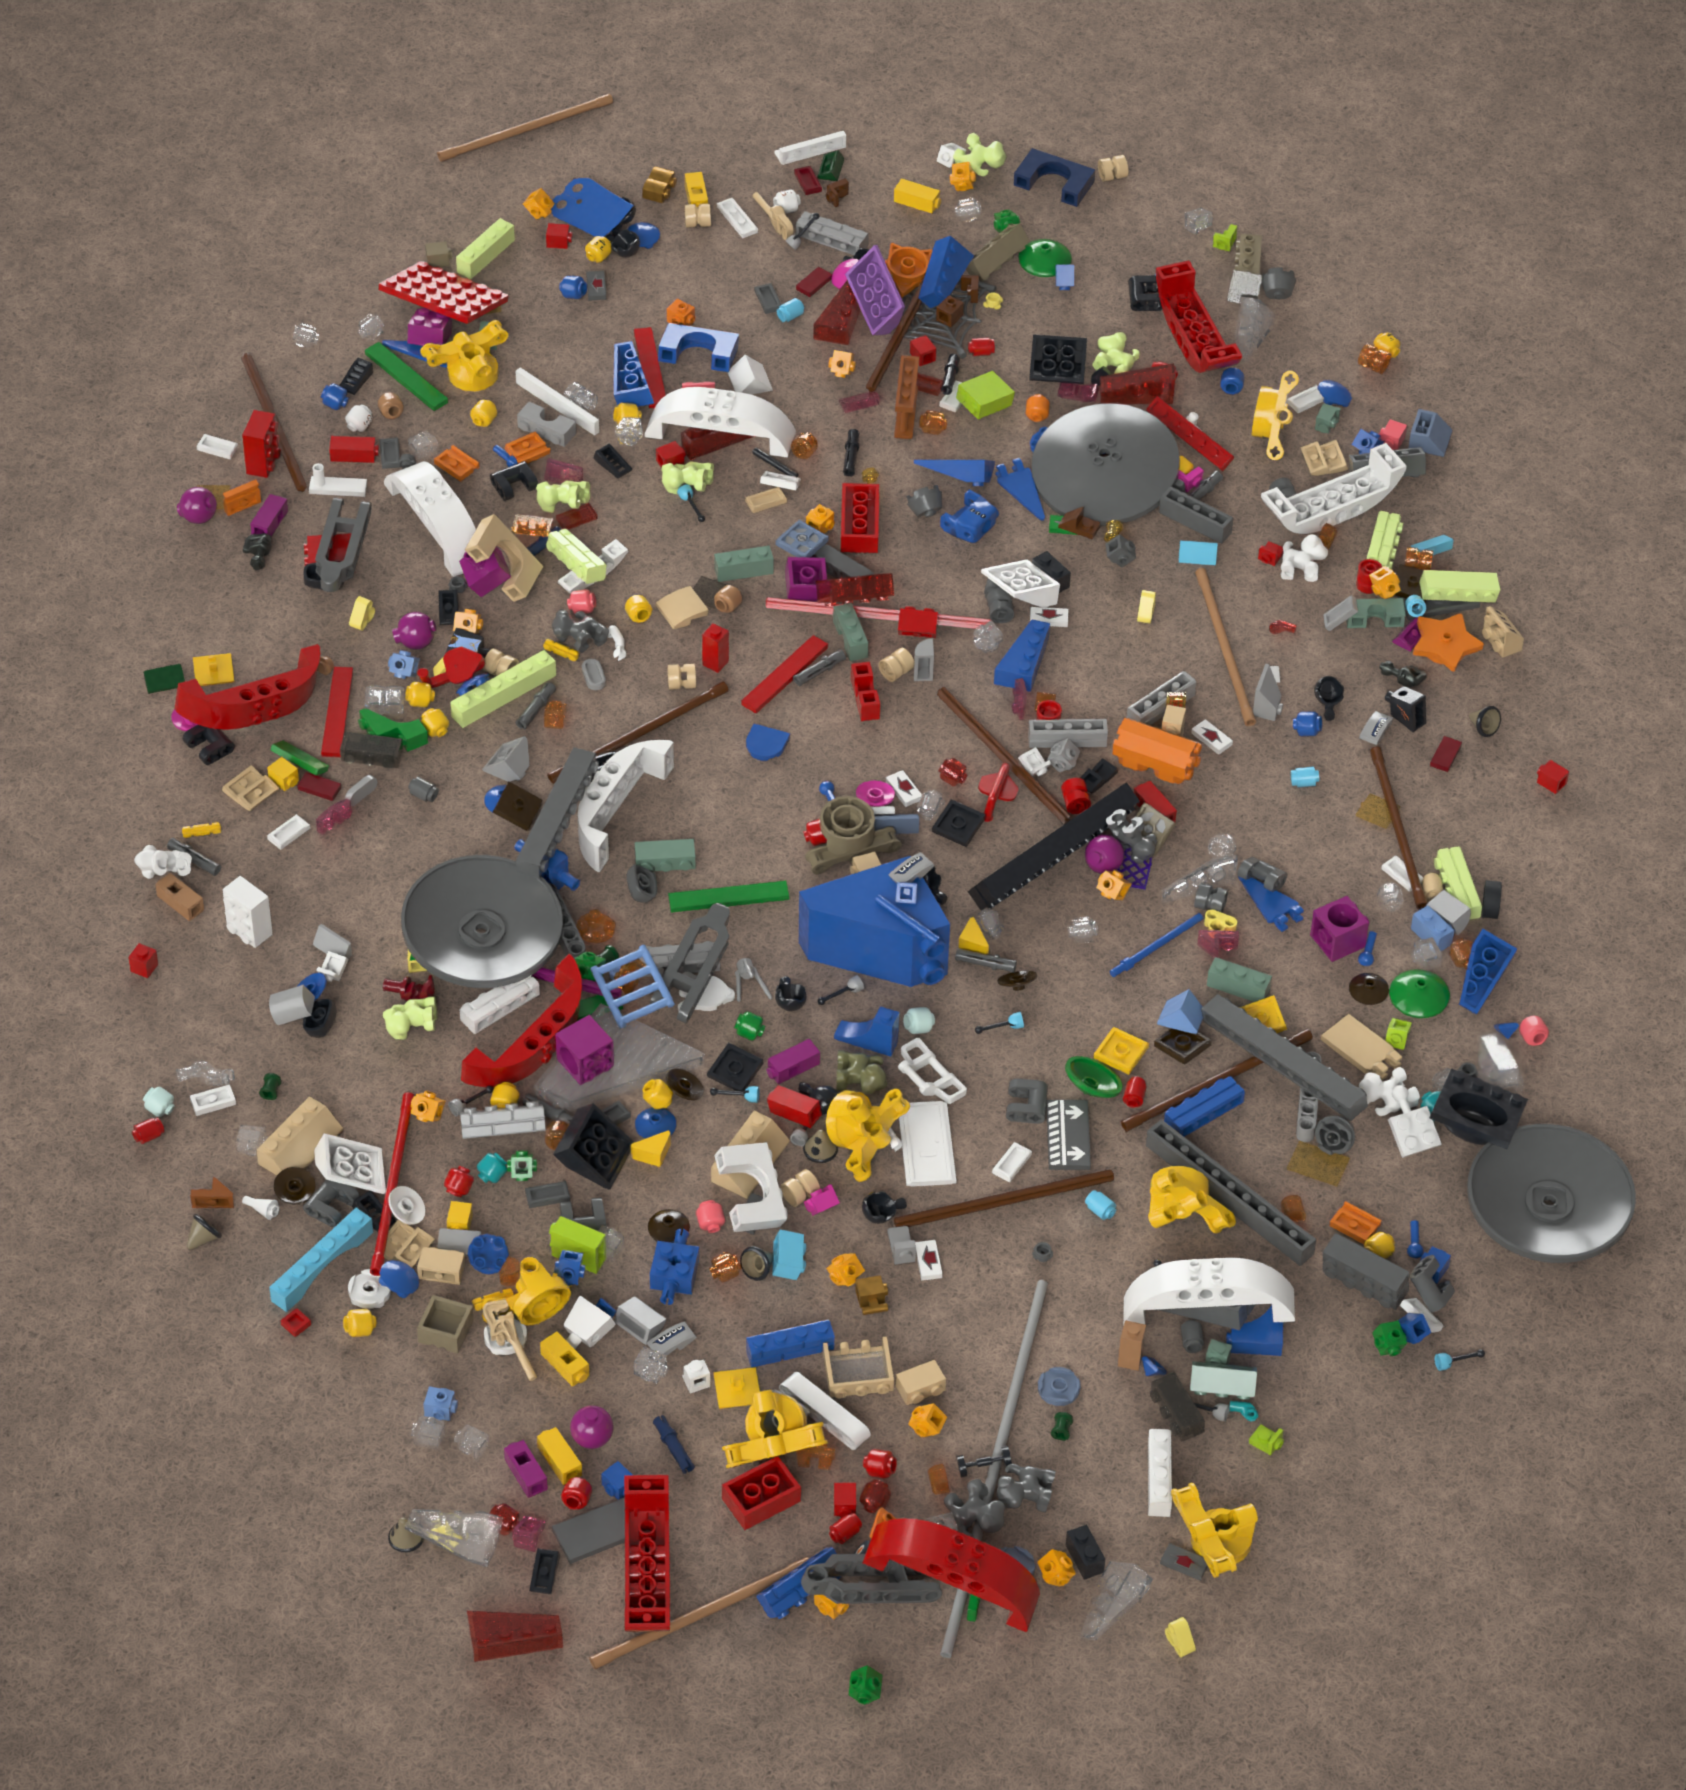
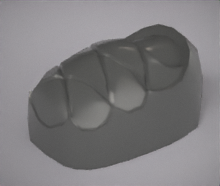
M633 864L626 874L629 892L635 901L647 903L657 895L655 873L642 866Z

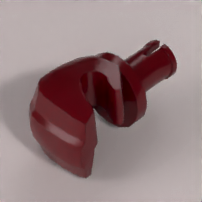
M429 975L426 983L415 985L416 983L411 982V977L405 976L402 981L385 978L383 991L400 993L401 999L406 1002L409 999H424L434 996V979L432 975Z

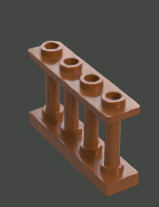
M901 355L895 404L897 415L894 438H913L919 357Z

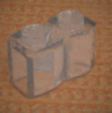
M378 685L366 687L365 709L380 715L404 714V687H383Z

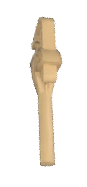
M755 192L753 198L768 214L776 232L780 235L782 234L784 240L793 235V225L786 217L782 206L770 207L761 195Z
M505 1299L486 1303L483 1307V1315L490 1327L491 1341L496 1340L499 1346H503L505 1340L511 1343L529 1381L535 1380L537 1376L517 1335L514 1315L510 1311L505 1316H499L501 1312L509 1310L508 1303ZM493 1314H495L496 1317L499 1316L497 1321Z

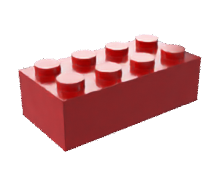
M842 483L840 552L878 553L879 484Z

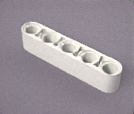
M794 1372L779 1385L781 1392L810 1410L808 1415L816 1422H823V1427L851 1450L857 1449L871 1436L865 1424L799 1372Z

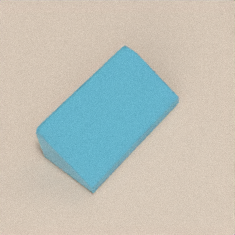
M1441 535L1411 545V549L1421 560L1452 549L1454 540L1448 536Z
M1180 540L1179 562L1216 565L1218 543Z

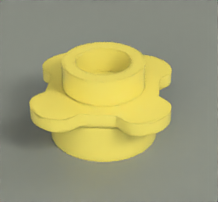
M989 293L985 298L986 302L983 303V306L996 310L1000 309V303L1003 302V298L997 293Z

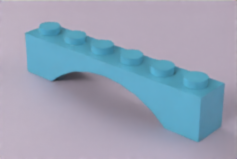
M355 1208L269 1287L271 1302L285 1312H288L303 1298L313 1280L333 1259L351 1248L358 1247L373 1233L372 1218Z

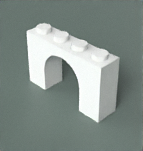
M767 1142L721 1147L714 1155L719 1174L747 1173L760 1183L763 1190L762 1201L737 1204L729 1212L734 1232L781 1227L787 1220L788 1213L783 1205L782 1190L778 1186L777 1171L773 1167L772 1152L769 1150Z

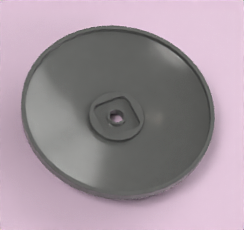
M1096 404L1074 410L1062 416L1042 434L1036 444L1032 457L1033 480L1042 500L1061 516L1077 508L1084 507L1083 516L1100 522V526L1127 523L1153 511L1160 505V497L1170 486L1174 488L1180 469L1178 446L1170 430L1150 413L1123 404ZM1103 453H1108V454H1109V456H1107V457H1102V456H1100V455L1103 454Z
M490 855L458 857L431 868L412 885L405 897L401 912L402 935L414 959L436 977L456 985L472 988L506 986L536 973L555 953L561 939L563 925L559 900L551 886L542 877L538 879L517 873L516 861ZM477 929H485L486 932H485V933H479V932H477L476 930H477Z
M1532 1124L1516 1127L1508 1149L1488 1142L1475 1157L1467 1182L1470 1209L1486 1234L1502 1247L1515 1254L1549 1263L1582 1261L1595 1257L1611 1248L1626 1233L1633 1218L1636 1203L1635 1186L1632 1176L1621 1158L1609 1146L1583 1131L1554 1124ZM1550 1200L1554 1205H1547L1544 1201Z

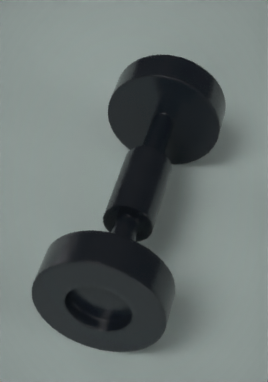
M1008 1446L1001 1447L1002 1456L978 1458L975 1462L965 1463L963 1455L956 1456L960 1477H967V1467H983L993 1465V1462L1002 1460L1006 1468V1466L1012 1464Z

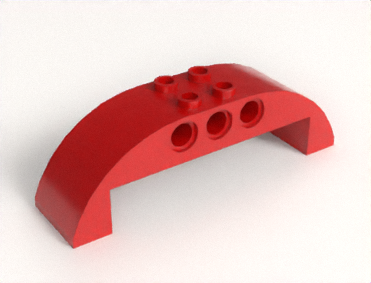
M1190 260L1156 267L1158 293L1165 319L1173 337L1192 369L1198 373L1237 365L1242 359V354L1236 343L1225 344L1194 288L1196 271Z
M316 644L301 648L298 667L295 670L208 695L204 693L197 679L178 683L174 709L183 718L195 724L222 730L259 725L263 722L289 715L301 708L313 693L320 661V646Z
M568 954L556 966L554 987L562 994L495 1062L475 1048L462 1061V1082L485 1088L489 1085L495 1087L503 1082L513 1084L528 1077L543 1063L547 1064L551 1060L552 1054L556 1051V1033L577 1022L579 1016L582 981L578 965L573 956Z
M624 1475L625 1632L670 1631L669 1475Z
M902 1518L884 1521L876 1525L864 1556L863 1564L883 1572L889 1560L895 1561L1010 1610L1006 1624L1024 1632L1028 1631L1040 1591L1032 1574L1015 1558L994 1546L930 1521Z

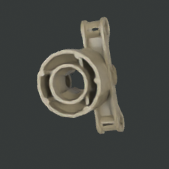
M843 796L828 801L822 808L819 825L821 833L827 839V844L809 850L805 858L812 866V873L817 875L824 873L834 864L849 860L852 864L853 857L878 851L887 853L898 851L902 847V843L897 839L896 831L893 827H886L875 831V816L873 809L868 803L856 797Z

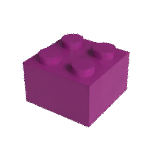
M426 308L417 309L408 323L407 343L421 346L427 343L446 344L452 333V318Z
M787 558L785 567L787 599L815 602L825 601L828 589L825 558Z

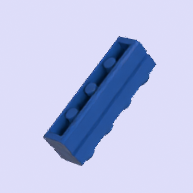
M1231 1076L1224 1080L1219 1079L1215 1082L1214 1086L1208 1089L1203 1088L1199 1091L1198 1095L1193 1098H1186L1176 1108L1170 1107L1165 1113L1164 1122L1185 1137L1242 1104L1245 1095L1244 1089Z
M830 1320L747 1337L746 1352L752 1368L780 1362L782 1359L789 1360L823 1352V1343L828 1344L829 1351L834 1350L835 1336Z
M828 1547L823 1549L756 1595L769 1618L777 1617L781 1619L790 1613L789 1608L794 1605L798 1607L807 1601L805 1597L810 1594L805 1592L801 1584V1579L806 1569L811 1565L825 1563L832 1554H837L834 1548ZM832 1576L831 1578L840 1579L842 1576Z

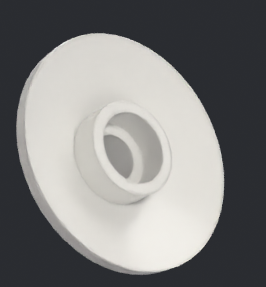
M399 1186L391 1191L389 1206L398 1220L408 1225H415L423 1220L425 1205L417 1192L406 1186Z

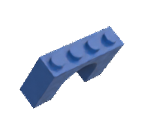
M668 323L659 344L658 361L676 364L683 350L691 347H702L713 352L711 370L729 372L738 350L739 334Z

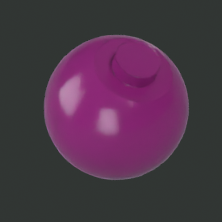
M192 487L186 490L177 504L178 514L194 524L208 522L214 516L217 509L214 495L203 487Z
M410 612L399 620L398 628L392 629L396 644L402 643L409 649L418 650L425 648L431 643L434 638V632L437 629L434 620H431L426 614Z
M1100 835L1093 838L1086 846L1085 860L1090 869L1099 874L1104 873L1105 870H1118L1124 860V849L1116 838L1110 835Z
M594 1405L579 1409L572 1417L570 1423V1432L574 1441L586 1449H597L604 1446L612 1437L614 1429L610 1414L605 1409Z

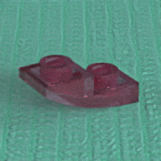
M1060 383L1057 395L1064 399L1096 402L1099 388L1097 384L1080 386V384Z
M1023 678L1015 679V688L1012 689L1014 703L1011 706L1013 713L1017 714L1019 720H1023L1026 711V687Z
M344 799L335 803L316 819L318 833L324 835L328 829H332L334 823L341 825L345 819L348 820L352 814L350 799Z

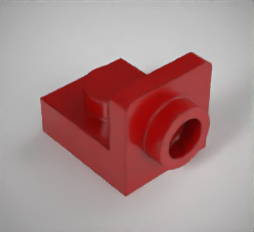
M1268 541L1265 546H1260L1258 560L1275 566L1284 554L1283 547Z

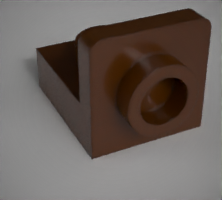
M846 178L827 185L826 199L835 208L839 205V198L848 195L849 182Z
M962 275L961 291H967V296H971V303H978L979 275Z

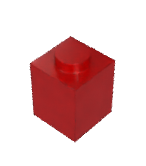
M548 223L546 248L568 249V244L572 243L573 232H570L569 225Z
M926 335L910 341L911 356L919 357V366L936 361V347Z
M676 441L656 448V461L661 468L669 463L684 465L686 453L684 448L680 447Z
M1549 760L1545 765L1543 764L1539 767L1537 783L1557 794L1567 784L1569 771L1554 761Z
M138 943L128 957L130 971L145 978H149L158 966L157 951L141 943Z
M834 1483V1516L842 1518L846 1514L854 1513L856 1515V1483Z

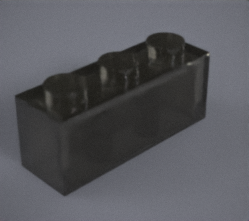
M352 732L344 733L340 747L341 761L368 766L376 765L386 768H399L403 754L402 739Z
M1175 1372L1151 1382L1150 1397L1154 1403H1158L1160 1406L1162 1417L1170 1422V1429L1174 1436L1178 1435L1182 1442L1205 1432V1420Z

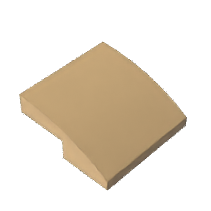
M1337 440L1320 446L1317 441L1300 447L1311 475L1318 476L1348 470Z
M691 586L668 594L657 601L655 605L673 629L688 626L692 619L707 616L709 611Z
M252 765L222 788L226 795L249 811L279 790V787L267 775L262 776Z
M397 1220L389 1230L384 1257L390 1261H401L412 1268L420 1259L422 1248L429 1247L435 1239L419 1227L415 1230L408 1224Z

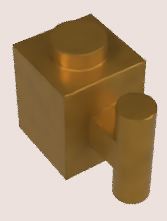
M881 1275L856 1279L855 1292L859 1307L862 1309V1314L869 1315L888 1311V1305L885 1303V1296H888L887 1284L882 1282Z

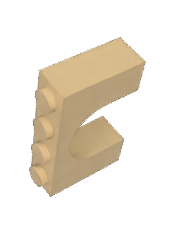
M495 514L482 519L465 551L478 563L488 559L496 546L503 549L510 561L511 578L506 580L502 590L514 602L525 598L542 570L543 565Z

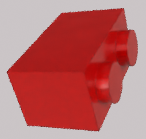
M906 606L905 609L900 608L898 635L936 639L938 612L930 608H925L924 610H916L915 607Z

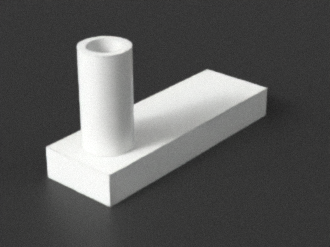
M319 463L313 465V476H311L309 494L365 497L367 479L324 477V466Z

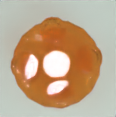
M592 909L589 913L578 919L576 927L583 940L591 943H602L611 939L614 935L616 923L609 916L602 914L600 910Z

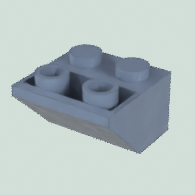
M1418 409L1410 434L1409 448L1421 447L1425 453L1444 457L1452 429L1437 413Z

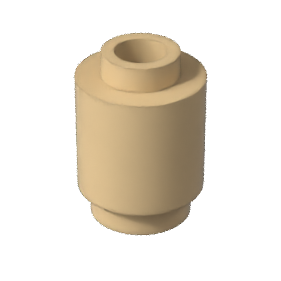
M1429 873L1424 876L1422 887L1426 900L1430 902L1443 891L1442 880L1436 873Z

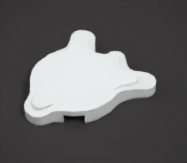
M690 972L683 973L684 975L693 979H696L697 977L696 975ZM712 976L695 1010H716L717 1006L722 1003L724 1005L727 1002L733 1001L735 992L721 979ZM679 990V995L686 998L688 993ZM684 1001L678 1004V1011Z

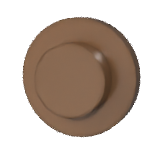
M321 656L318 671L324 675L330 674L334 668V663L329 657Z

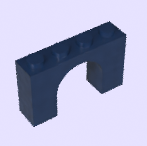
M1034 148L1029 151L1014 172V186L1029 191L1037 179L1043 175L1057 174L1063 176L1068 181L1062 188L1061 202L1075 207L1079 205L1095 182V169Z

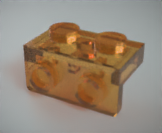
M516 514L512 525V533L548 537L553 528V518Z

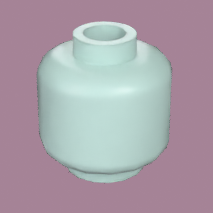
M927 1007L911 1008L904 1015V1027L912 1034L928 1033L935 1024V1016Z
M162 1087L150 1088L143 1098L145 1109L156 1117H162L164 1114L169 1115L175 1107L173 1104L174 1096Z

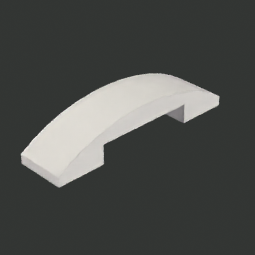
M617 539L601 549L602 555L598 557L607 565L606 575L628 553V549ZM570 571L558 580V583L569 593L583 590L594 584H586L573 571Z

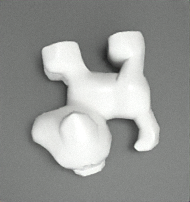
M1313 534L1308 535L1301 543V551L1291 548L1293 546L1292 542H1285L1283 546L1281 578L1292 580L1294 577V567L1304 571L1306 581H1316L1318 579L1319 567L1313 561L1324 560L1328 555V550L1323 545L1321 539Z
M147 845L134 859L143 876L148 879L153 878L155 874L159 876L164 875L166 871L178 873L180 876H185L191 871L190 863L192 857L186 852L177 850L161 851L156 850L153 845Z
M1401 1067L1394 1069L1391 1079L1387 1081H1382L1376 1073L1369 1072L1364 1075V1079L1359 1083V1087L1366 1092L1367 1103L1374 1102L1379 1098H1382L1385 1102L1384 1108L1375 1109L1377 1115L1385 1116L1390 1112L1395 1113L1401 1110L1399 1102L1392 1097V1090L1398 1085L1405 1086L1402 1081L1407 1079V1075ZM1412 1087L1408 1089L1407 1101L1410 1108L1418 1106L1420 1095L1417 1088Z

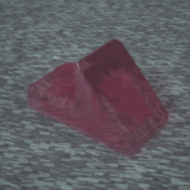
M1198 931L1197 945L1214 959L1215 957L1218 958L1219 949H1238L1239 931Z
M524 1516L513 1529L514 1546L535 1552L538 1536L545 1529L546 1521Z

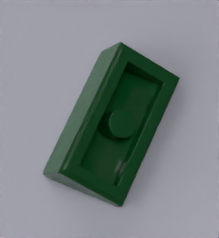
M839 150L824 154L817 176L818 179L838 181L844 163V157Z
M181 664L145 670L143 672L148 694L178 688V683L185 682Z

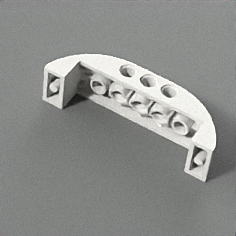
M687 387L667 394L655 406L645 431V437L663 440L668 424L765 437L770 438V455L788 457L796 435V430L788 417L770 402L751 394L706 387Z
M1385 443L1370 450L1369 465L1289 498H1286L1277 487L1261 493V498L1288 530L1299 534L1314 533L1356 517L1374 507L1398 484L1407 466Z
M425 461L387 475L384 485L392 496L399 493L403 495L444 550V565L453 577L463 574L459 560L464 558L465 548L476 528L464 505L448 483L431 464Z
M650 740L625 747L614 754L601 770L595 773L589 787H585L583 799L578 806L579 845L583 857L595 871L600 872L609 860L608 834L602 832V830L642 774L645 772L665 780L674 768L672 741Z
M1213 1258L1168 1262L1149 1269L1130 1285L1124 1296V1323L1127 1320L1145 1324V1310L1272 1304L1273 1322L1295 1321L1294 1288L1281 1273L1272 1267L1249 1259Z

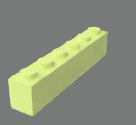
M545 650L537 653L451 701V717L462 728L555 677L556 661Z

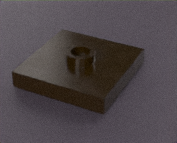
M1400 564L1396 575L1400 580L1398 584L1401 591L1395 593V596L1408 598L1411 595H1418L1422 598L1419 582L1424 570Z
M508 781L492 813L527 831L543 800Z
M1173 1028L1154 1041V1047L1184 1065L1212 1045V1040L1199 1032L1193 1034Z

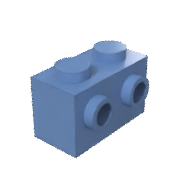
M1426 906L1413 914L1411 930L1436 954L1452 945L1453 927L1446 923L1430 906Z

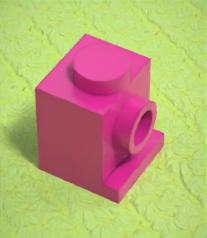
M832 1184L811 1193V1198L804 1201L807 1211L811 1212L813 1216L840 1203Z

